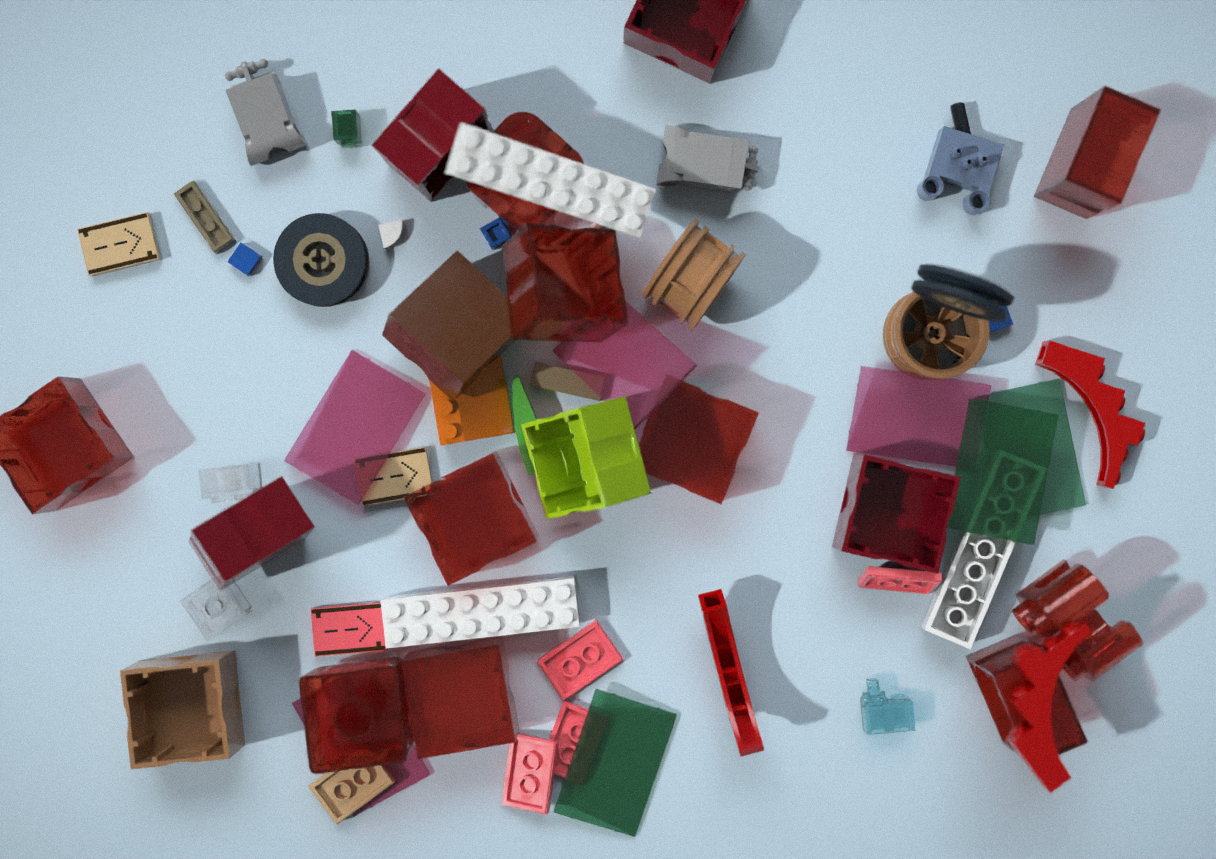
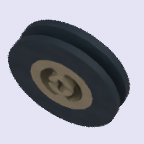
M313 213L294 220L282 231L274 248L273 264L278 281L292 297L309 305L331 307L349 300L360 290L368 274L369 254L362 236L349 223L330 214ZM319 244H329L335 250V254L332 255L324 249H321V251L314 249L311 252L310 250ZM322 256L326 258V261L321 264L317 263V259H321ZM335 265L334 270L324 277H315L308 270V267L311 266L320 272L322 270L328 272Z
M922 264L919 266L917 274L924 280L913 281L911 287L912 291L917 295L939 306L964 315L994 322L1006 321L1008 312L1001 306H1011L1014 300V296L1006 289L978 276L953 268L933 264Z

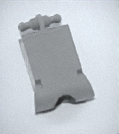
M261 59L258 62H241V65L236 67L234 71L225 73L227 81H232L237 77L241 79L245 77L247 80L231 86L225 91L245 138L246 154L250 166L271 159L279 151L290 152L308 145L295 126L275 70L255 78L253 74L257 73L258 69L268 67L266 59Z
M666 125L663 146L667 155L659 165L656 185H683L731 193L732 189H742L744 177L743 189L750 191L752 189V180L755 178L756 173L759 172L758 160L756 159L758 148L751 146L749 148V157L747 158L749 140L687 132L679 127Z

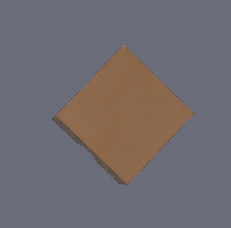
M235 650L141 660L120 670L123 703L128 718L127 740L131 769L166 766L183 761L195 763L230 759L245 746Z

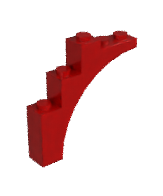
M1050 340L1044 341L1041 344L1035 365L1053 372L1066 381L1086 404L1096 425L1100 443V469L1096 485L1114 489L1121 478V472L1119 471L1122 462H1125L1128 457V445L1138 446L1145 436V422L1118 414L1125 404V390L1098 382V379L1103 376L1105 371V365H1103L1105 358Z
M722 589L699 594L698 598L707 637L740 757L764 751Z
M1072 620L1062 627V632L1055 637L1050 636L1041 643L1042 647L1039 648L1032 643H1024L1017 647L1014 651L1015 654L1010 657L1028 683L1015 687L1012 691L1013 694L1008 697L1026 723L1015 726L1006 739L1042 787L1050 793L1071 779L1054 743L1051 725V704L1056 681L1065 661L1076 646L1092 632L1086 623L1079 620Z

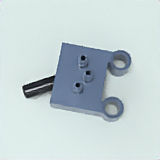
M958 102L950 106L955 129L943 126L938 131L924 179L917 186V194L924 201L933 200L942 193L943 183L972 191V193L964 198L962 206L969 215H976L987 209L990 204L989 193L1004 144L972 135L965 104ZM926 183H931L934 185V194H930L926 191ZM972 197L980 200V208L972 205Z

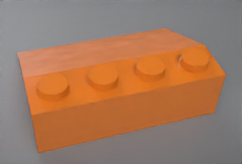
M501 355L495 361L488 364L480 372L477 379L454 402L429 380L440 446L514 433Z

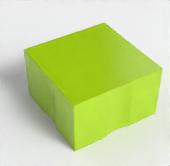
M626 396L521 424L529 457L535 470L537 487L546 519L565 516L578 511L586 512L607 508L651 494Z

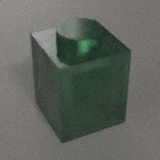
M356 109L331 111L334 141L341 145L342 148H354L356 144L362 143L360 114Z

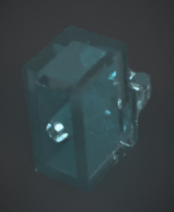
M877 678L866 679L867 692H862V696H860L863 731L867 735L916 731L913 701L905 697L904 694H894L888 699L885 696V691H880Z

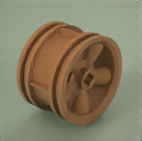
M697 219L690 223L673 245L642 293V297L645 299L649 296L653 298V305L657 306L660 303L679 316L678 322L680 324H683L684 321L689 323L688 329L690 331H693L746 256L744 252H741L740 255L734 252L736 249L734 245L728 247L708 233L710 229L707 226L703 229L699 228L700 222Z
M912 292L898 300L887 314L883 326V344L891 362L904 374L920 380L950 378L968 371L981 359L989 341V321L964 315L942 307L938 317L928 316L924 299L915 292ZM907 313L917 322L913 332L903 331V324ZM961 316L965 325L966 336L949 334L947 325ZM930 330H935L936 334L933 335L934 337L929 338L928 333ZM916 344L924 350L920 363L908 351V348ZM945 346L959 357L948 367L940 369L937 351Z

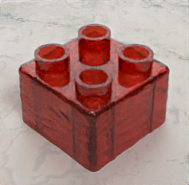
M389 657L321 666L311 670L299 679L307 756L311 773L323 774L340 770L361 769L379 765L386 766L406 762L414 746V733L406 667L401 658Z

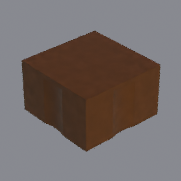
M457 250L389 313L382 336L407 359L418 365L427 375L428 379L454 402L477 379L480 372L488 364L495 361L519 337L530 317Z

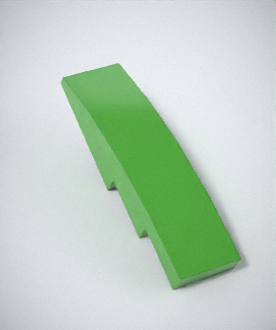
M516 375L513 377L512 398L514 425L520 453L529 476L535 473L529 457L521 424L538 419L520 376Z

